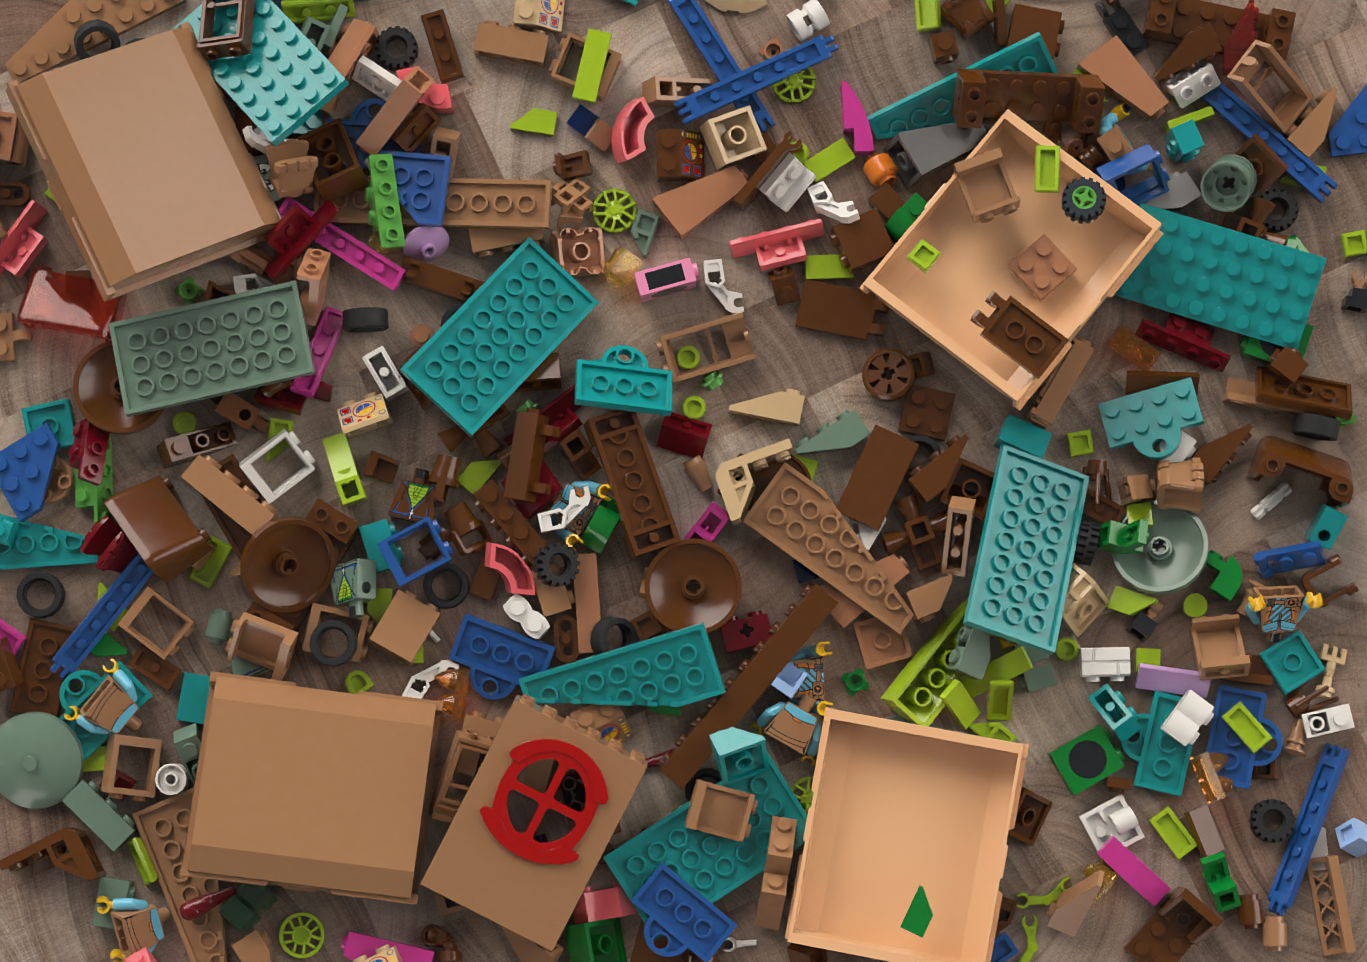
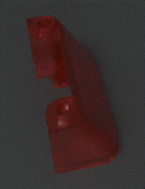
M38 265V269H32L16 322L26 328L36 329L37 326L43 330L50 329L89 336L93 339H103L105 342L111 341L109 323L122 320L127 294L104 302L94 279L52 272L50 267Z

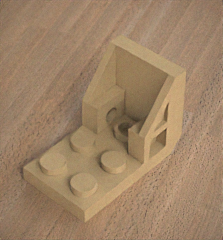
M790 439L720 463L715 478L734 526L743 523L756 489L750 470L754 469L756 472L769 467L768 463L777 460V463H782L790 460V455L794 454ZM743 476L741 480H735L736 477Z
M1073 563L1061 623L1076 637H1079L1109 605L1110 601L1098 584L1085 571Z

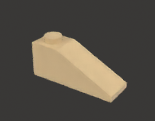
M786 389V392L780 391L729 405L728 413L799 426L805 396L800 395L801 391Z

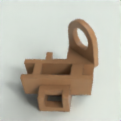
M578 177L570 183L563 179L552 187L551 206L557 203L562 207L557 221V231H561L563 229L562 225L565 223H573L575 226L572 229L574 230L580 229L584 211L586 210L590 213L592 210L593 202L587 198L591 187ZM579 186V187H581L583 190H582V191H579V190L577 189V187Z

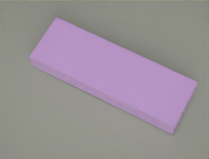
M1140 663L1135 688L1182 695L1188 690H1192L1200 697L1207 698L1211 680L1200 681L1198 671Z

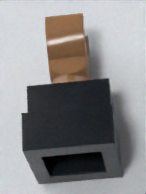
M1354 270L1350 276L1353 288L1342 299L1341 309L1365 313L1367 311V290L1363 289L1367 282V272L1364 274L1363 280H1358L1356 277L1357 270Z
M1158 602L1155 605H1151L1145 614L1143 612L1137 614L1126 628V631L1142 643L1145 642L1154 632V628L1158 623L1153 621V619L1164 605Z

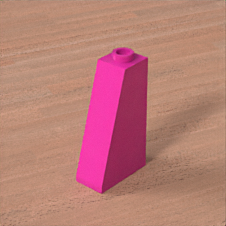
M352 930L349 931L348 935H344L341 949L344 950L343 956L350 960L365 954L367 958L376 955L375 949L389 944L390 948L396 945L403 962H434L436 950Z

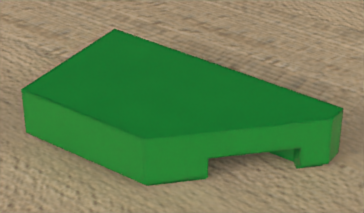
M107 632L91 650L97 657L128 655L129 653L124 646Z
M919 885L900 927L923 938L933 917V912L924 887Z

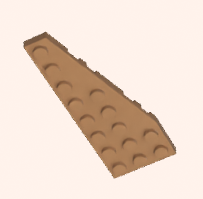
M69 0L5 63V66L12 80L17 79L18 84L78 57L74 46V36L77 29L85 22L96 19L106 21L115 28L118 36L186 3V0ZM92 32L84 39L83 47L88 52L111 39L105 32Z
M784 462L743 519V522L898 634H901L914 616L913 612L888 580L827 493Z
M193 787L132 815L158 875L159 883L191 962H227L223 902L207 913L189 921L183 919L179 911L181 905L188 900L222 890L221 881L180 876L193 800Z

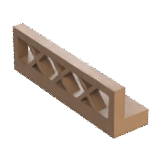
M1230 377L1226 378L1223 402L1290 415L1305 413L1322 416V414L1257 402L1255 401V382Z
M1338 855L1310 858L1306 871L1322 956L1356 952ZM1325 862L1326 872L1321 879L1313 874L1312 863ZM1322 884L1330 889L1331 895L1326 903L1317 896V891ZM1326 908L1335 915V920L1330 927L1322 922L1321 916ZM1335 926H1337L1338 933L1333 930ZM1331 932L1339 937L1340 948L1327 949L1326 939Z

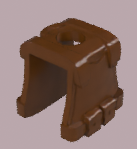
M946 0L940 6L941 16L956 28L965 41L979 33L985 26H988L996 19L985 0Z
M1339 554L1330 556L1327 559L1328 563L1302 575L1301 582L1306 592H1312L1313 596L1317 595L1309 580L1342 563L1343 561ZM1353 582L1322 599L1323 605L1321 608L1328 606V603L1345 594L1349 596L1359 591L1358 587Z

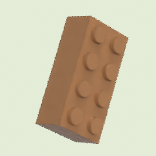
M199 454L181 476V478L252 535L270 521L279 519L276 516L278 511L266 501L258 502L259 495L246 485L241 488L238 485L241 481L227 470L224 473L221 472L222 465L209 455L204 458Z

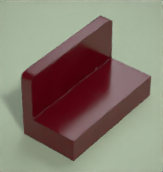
M671 412L670 416L664 417L657 447L689 457L700 455L703 458L712 424Z

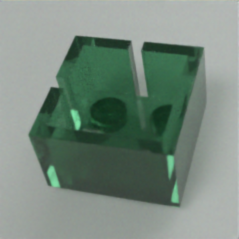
M242 884L237 890L239 894L237 896L232 895L218 912L239 931L249 930L261 920L262 917L259 914L263 910H269L277 902L278 899L275 896L279 891L269 884L266 886Z

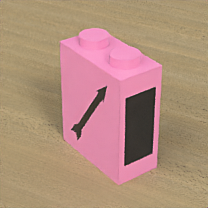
M690 258L634 273L641 303L696 288V281L700 277L697 264L691 263Z

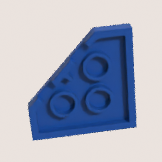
M1367 83L1327 134L1330 158L1367 154Z
M380 150V154H392L400 203L419 226L442 228L452 164L451 156Z
M45 423L0 451V488L20 522H24L42 511L45 504L44 497L47 486L51 482L56 453L58 454L61 445L48 423Z

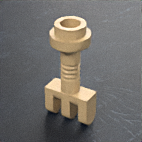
M1325 643L1322 645L1319 660L1327 662L1322 685H1316L1315 691L1327 685L1329 689L1318 697L1331 699V696L1335 693V689L1331 687L1336 665L1343 666L1345 664L1347 649L1342 648L1340 656L1337 657L1338 647L1332 646L1330 654H1327L1329 644Z

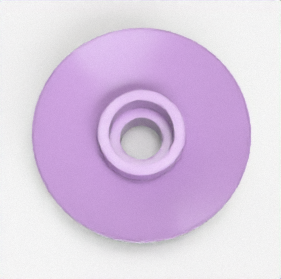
M419 226L405 237L404 254L423 262L435 260L446 251L449 245V235L443 227Z

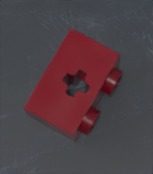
M759 610L747 613L748 618L739 619L738 615L731 617L721 627L726 653L755 647L760 640L765 642L771 635L768 633L771 628L768 614H762V611ZM744 624H747L748 628H753V631L750 632V637H745V634H740L739 632L743 629Z

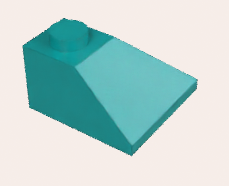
M734 727L709 735L712 752L724 786L770 771L764 736Z

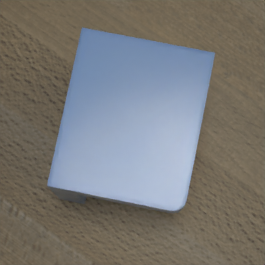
M788 662L774 679L771 686L791 699L808 674Z
M1352 818L1335 828L1340 849L1355 857H1360L1367 853V824Z

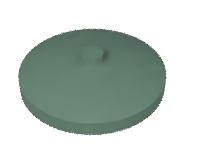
M1157 500L1149 501L1151 502L1154 527L1148 528L1149 538L1146 545H1143V552L1137 554L1112 553L1113 562L1120 576L1135 589L1149 594L1174 593L1189 586L1203 571L1209 553L1207 533L1201 520L1192 511L1175 508L1161 510L1157 506ZM1127 513L1122 517L1120 523L1129 524Z
M26 712L9 719L0 726V793L8 800L26 808H47L61 802L79 784L84 769L83 749L75 732L63 720L44 712Z

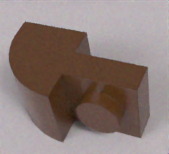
M576 429L557 442L561 454L569 462L580 481L586 480L602 468L592 453V448L579 429Z

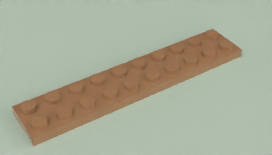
M366 176L368 182H370L371 176ZM449 178L443 227L550 229L552 181ZM367 185L331 201L339 209V212L330 223L369 225L368 211H370L369 202L365 201L364 189L367 188ZM317 187L315 188L314 213L325 203ZM399 201L402 225L419 226Z

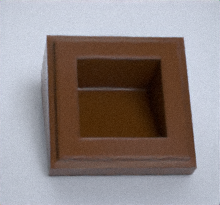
M929 351L908 356L915 368V379L935 374Z
M1278 755L1273 762L1267 765L1253 766L1252 779H1281V755Z

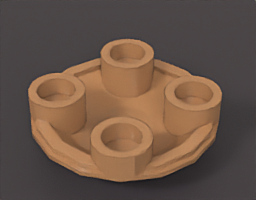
M57 456L53 464L54 471L51 482L47 486L44 497L45 503H55L64 499L70 493L73 486L74 474L71 467L64 459Z

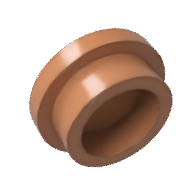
M419 324L411 330L410 340L414 346L421 348L434 333L429 326Z

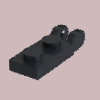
M1101 1L1094 3L1113 37L1117 35L1133 57L1150 46L1125 8L1121 7L1119 1L1112 5L1115 12L1109 15L1108 10Z

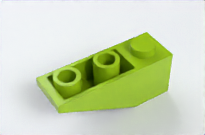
M342 432L322 439L343 506L348 507L368 500L347 437Z

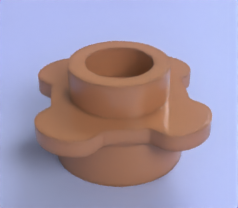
M776 38L759 49L760 55H763L766 60L786 51L783 50L780 41Z

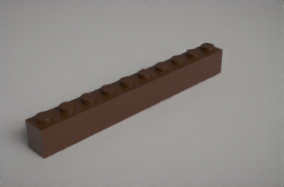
M813 583L812 586L807 584L799 594L802 598L796 605L792 602L783 613L786 617L781 623L776 621L768 631L771 635L765 642L760 640L752 650L755 654L750 660L745 658L737 668L739 673L735 678L729 677L724 683L726 692L720 694L718 698L713 696L705 706L708 710L704 715L698 714L691 722L690 726L692 729L688 734L682 733L674 743L677 747L671 754L666 752L660 759L659 763L661 766L659 770L681 789L685 787L713 753L709 735L736 726L838 604L833 597L816 583Z

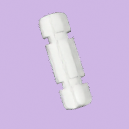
M1281 483L1276 487L1277 490H1273L1259 502L1260 505L1254 506L1250 510L1252 516L1257 520L1261 519L1266 515V511H1270L1283 500L1282 497L1288 496L1292 492V488L1288 483Z

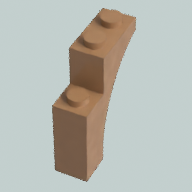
M772 817L764 873L757 905L756 927L779 930L792 861L796 819Z

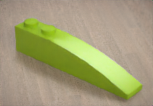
M968 598L929 637L880 698L896 714L912 724L929 727L945 707L940 695L954 679L959 680L961 674L947 667L949 665V655L955 649L958 642V632L964 626L963 621Z

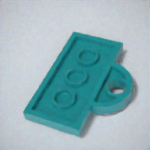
M613 346L603 354L601 362L577 359L575 404L670 416L672 412V371L649 368L645 356L631 346ZM619 355H626L630 360L623 361L619 358Z
M1191 377L1098 404L1110 449L1115 450L1134 444L1142 456L1151 460H1163L1173 455L1181 444V430L1204 424ZM1159 441L1167 444L1163 452L1153 450L1154 445Z
M118 661V670H123L134 684L138 696L135 703L138 705L139 710L154 695L121 661ZM80 670L66 677L59 693L60 702L66 711L64 714L73 717L75 711L69 708V706H77L81 709L108 675L112 677L113 674L106 673L102 677L90 670ZM75 678L81 680L83 684L82 690L78 693L72 692L69 687L70 682ZM63 714L59 718L67 723L77 735L83 749L85 761L108 739L109 734L90 733L78 725L76 720H67Z
M1154 691L1149 714H1138L1140 718L1136 721L1141 727L1138 731V739L1135 742L1125 740L1123 743L1119 739L1124 753L1129 758L1138 761L1133 785L1176 796L1182 795L1193 744L1190 745L1188 743L1186 746H1183L1160 729L1182 697Z

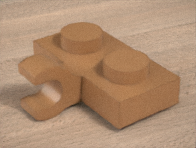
M0 313V362L16 361V342L32 341V331L28 329L15 331L14 313Z

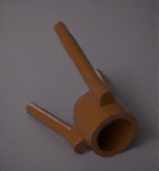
M1088 460V466L1083 467L1082 474L1090 476V481H1096L1095 504L1097 506L1100 505L1101 481L1103 480L1106 497L1112 501L1107 461Z
M1307 681L1287 694L1289 699L1285 701V705L1296 718L1299 715L1301 716V714L1309 713L1337 702L1340 698L1336 696L1310 706L1309 702L1327 691L1329 686L1322 687L1308 697H1305L1303 693L1298 695L1309 682Z

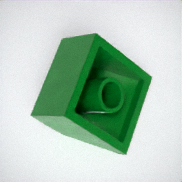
M619 917L565 926L571 962H627Z

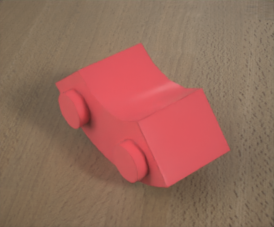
M414 67L396 70L398 78L403 80ZM433 83L417 104L420 106L424 103L437 114L454 113L448 84Z
M644 96L628 102L615 119L612 128L611 144L617 163L628 161L647 150L644 143V131L647 124L654 118V115Z
M486 542L484 566L493 568L501 575L505 582L506 592L535 595V583L532 572L519 554L506 546Z
M613 882L611 888L593 891V886L585 887L573 910L574 924L633 915L638 912L619 882Z

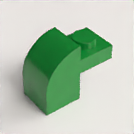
M916 192L885 224L886 231L891 241L895 244L925 210L924 207L927 202Z
M611 498V501L603 500L581 538L584 546L599 554L602 553L621 519L613 498Z
M1139 519L1127 525L1110 520L1100 525L1097 549L1117 554H1137L1143 552V545H1146L1149 538L1148 521Z
M1210 549L1206 566L1215 571L1216 575L1207 589L1224 601H1231L1242 582L1240 564L1232 555L1228 556L1223 562L1221 560L1223 557Z
M1223 851L1201 858L1202 878L1217 912L1220 913L1241 906L1237 886L1230 876L1226 856Z

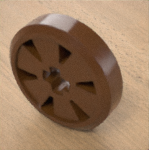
M890 348L882 349L872 354L865 362L862 371V379L867 391L874 398L885 402H893L905 397L913 388L916 378L915 368L910 358L905 353ZM890 370L891 373L895 371L891 380L883 379L886 375L885 371Z

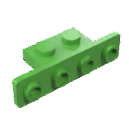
M392 154L370 155L368 162L371 180L367 188L364 189L365 201L369 202L370 205L368 223L373 226V232H379L382 249L404 247L405 239Z
M110 435L102 482L99 486L80 480L78 478L79 469L74 468L75 508L94 507V524L100 522L103 516H108L114 520L113 515L104 503L106 499L113 495L112 444Z

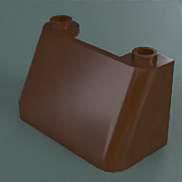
M1265 436L1258 442L1247 479L1259 482L1263 476L1277 477L1286 466L1321 478L1318 490L1323 491L1327 496V506L1338 509L1350 504L1354 486L1351 468L1347 461L1276 436Z
M158 475L110 496L104 503L145 563L159 578L168 584L213 550L208 542L211 540V537L203 527L199 530L193 524L174 497L172 489L175 486L167 476L162 478Z

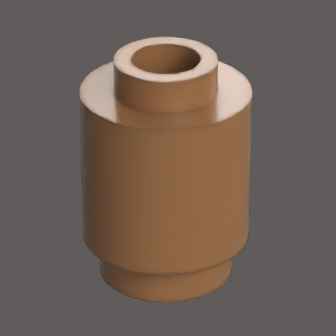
M1284 916L1264 917L1262 938L1263 946H1268V951H1283V946H1287V923L1284 922Z

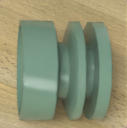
M1236 154L1224 155L1216 159L1203 175L1200 184L1201 194L1205 202L1213 209L1222 212L1234 211L1242 207L1254 192L1257 184V174L1252 163L1245 157ZM1233 177L1235 179L1234 182H1227L1228 178L1230 179Z

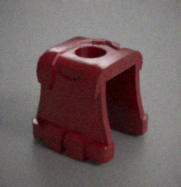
M103 516L100 522H96L93 525L92 531L87 533L84 538L85 542L81 545L80 550L86 555L100 556L95 566L97 569L121 573L138 551L122 528L112 518Z

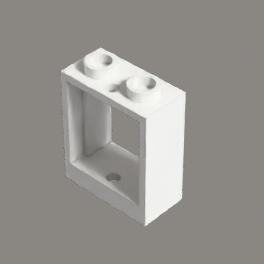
M285 428L239 463L240 468L269 504L315 470L312 463L316 460L308 450L304 452L298 446L301 442L293 431L288 433ZM285 439L305 466L272 490L252 463Z

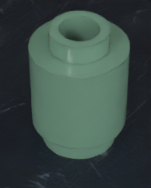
M213 609L212 614H209L204 636L209 638V643L222 645L223 641L228 642L233 622L231 618L232 612Z

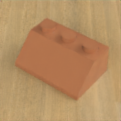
M355 18L351 23L348 22L341 32L343 35L339 43L335 42L329 51L331 56L328 61L349 83L340 91L342 97L345 96L354 81L352 76L358 60L363 55L367 58L370 56L375 48L376 39L380 36L374 25Z

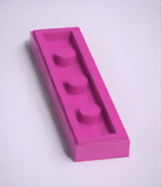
M328 306L325 307L310 341L316 374L294 379L290 391L311 399L314 398L343 331L342 311Z

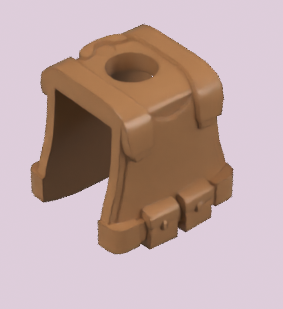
M289 139L286 142L283 140L276 147L274 145L266 146V156L270 164V180L279 198L298 197L302 193L309 194L313 192L312 182L315 169L318 167L317 156H306L309 150L307 140Z
M1192 458V460L1181 462L1160 461L1156 469L1158 508L1161 510L1175 508L1192 511V513H1200L1202 506L1201 493L1204 487V468L1200 458Z

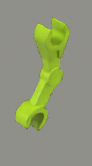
M1070 877L1062 878L1054 890L1044 896H1028L1026 893H1017L1015 896H1024L1026 903L1024 905H1016V907L1024 909L1029 905L1044 904L1049 906L1051 901L1056 900L1060 893L1067 890L1063 884Z
M1032 915L1034 922L1031 926L1026 925L1025 916L1021 918V924L1027 936V948L1020 961L1017 962H1030L1034 952L1038 950V944L1036 943L1038 920L1035 915Z

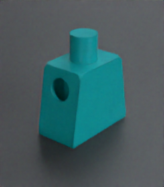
M1320 503L1305 534V538L1310 540V542L1319 540L1322 549L1324 547L1330 550L1349 516ZM1325 530V536L1319 539V532Z

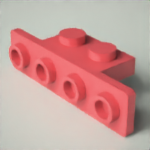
M34 200L30 201L0 242V275L7 269L21 279L49 241L34 230L47 213V210Z
M822 219L808 220L804 223L737 238L729 242L732 258L756 253L761 272L807 260V255L802 241L824 236Z

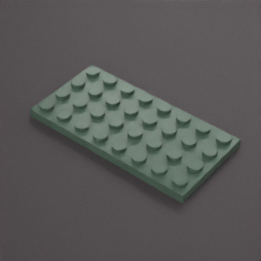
M296 280L109 323L123 406L127 417L316 374L299 286Z

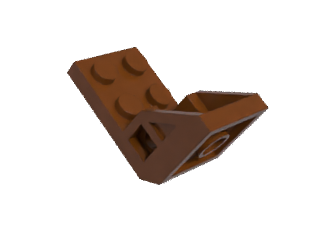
M74 827L63 828L0 860L1 870L9 869L10 872L27 867L29 865L27 861L31 859L32 861L40 860L49 855L54 866L88 881L97 880L107 875L86 831Z
M1178 886L1168 895L1123 948L1139 962H1178L1193 944L1197 945L1216 930L1223 920L1187 888Z

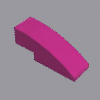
M846 81L841 82L843 133L853 134V152L855 156L871 155L874 152L868 118L855 92Z
M713 501L684 539H703L713 542L730 520L728 512Z
M1112 836L1097 852L1113 870L1153 906H1156L1171 890L1162 878L1116 837Z

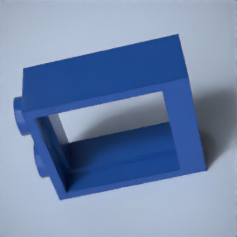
M1149 143L1096 168L1099 177L1118 191L1115 179L1150 163L1153 177L1120 192L1138 206L1140 203H1145L1169 191L1166 182L1170 180L1165 168L1160 166V164L1164 163L1159 151H1153Z
M428 516L377 543L399 587H403L452 561L450 555L453 554V551L448 541L442 542L439 536L442 530L436 519L431 521ZM427 526L443 558L406 577L390 545Z

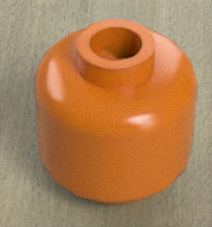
M875 152L866 158L863 172L874 187L879 188L885 183L891 186L896 182L898 168L887 153L878 154Z

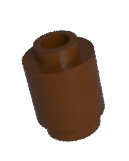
M440 526L442 532L439 533L442 542L448 541L450 545L452 540L448 532ZM430 532L418 542L421 546L418 551L426 560L430 557L435 560L442 554Z
M1258 894L1239 895L1241 906L1237 907L1239 925H1244L1245 929L1260 928L1259 923H1264L1262 901L1259 899Z

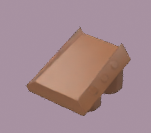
M587 227L577 230L564 228L561 231L551 232L549 238L551 257L572 277L606 274L601 227Z

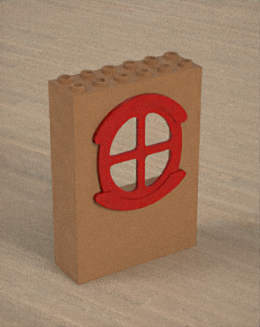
M523 693L522 696L517 694L420 884L553 951L647 768L648 761L645 760V755L634 749L629 752L623 749L621 742L610 738L608 741L602 738V733L596 729L588 727L586 730L579 726L580 722L570 716L563 718L557 715L558 711L553 707L545 705L543 708L535 704L536 699ZM542 759L557 760L559 767L546 792L541 793L518 781L517 775L531 763ZM570 768L579 773L585 786L586 802L585 808L581 812L556 801L554 798V794L566 771ZM510 790H516L536 800L539 804L524 833L518 832L513 827L508 816L507 798ZM547 809H554L576 822L575 827L558 840L541 843L533 837Z

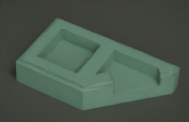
M342 4L338 6L329 24L331 27L322 48L328 50L333 47L348 11L347 6Z
M638 208L631 233L642 256L647 258L661 216Z

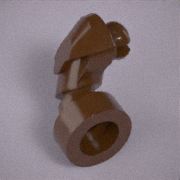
M429 924L423 929L421 938L425 946L443 948L438 953V962H463V953L457 948L455 941H452L454 938L435 924Z

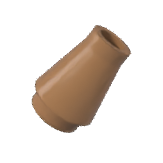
M700 455L683 463L685 473L696 484L700 492L713 486L705 459H702Z

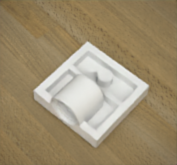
M1122 794L1078 816L1097 852L1112 836L1116 837L1126 847L1145 837L1139 827L1135 814L1127 805Z

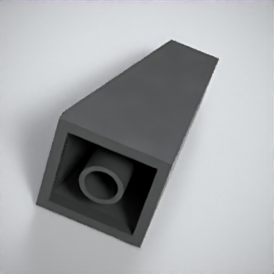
M956 123L903 131L898 133L883 150L897 166L898 176L906 190L970 155L989 131L983 124L982 128L958 127Z

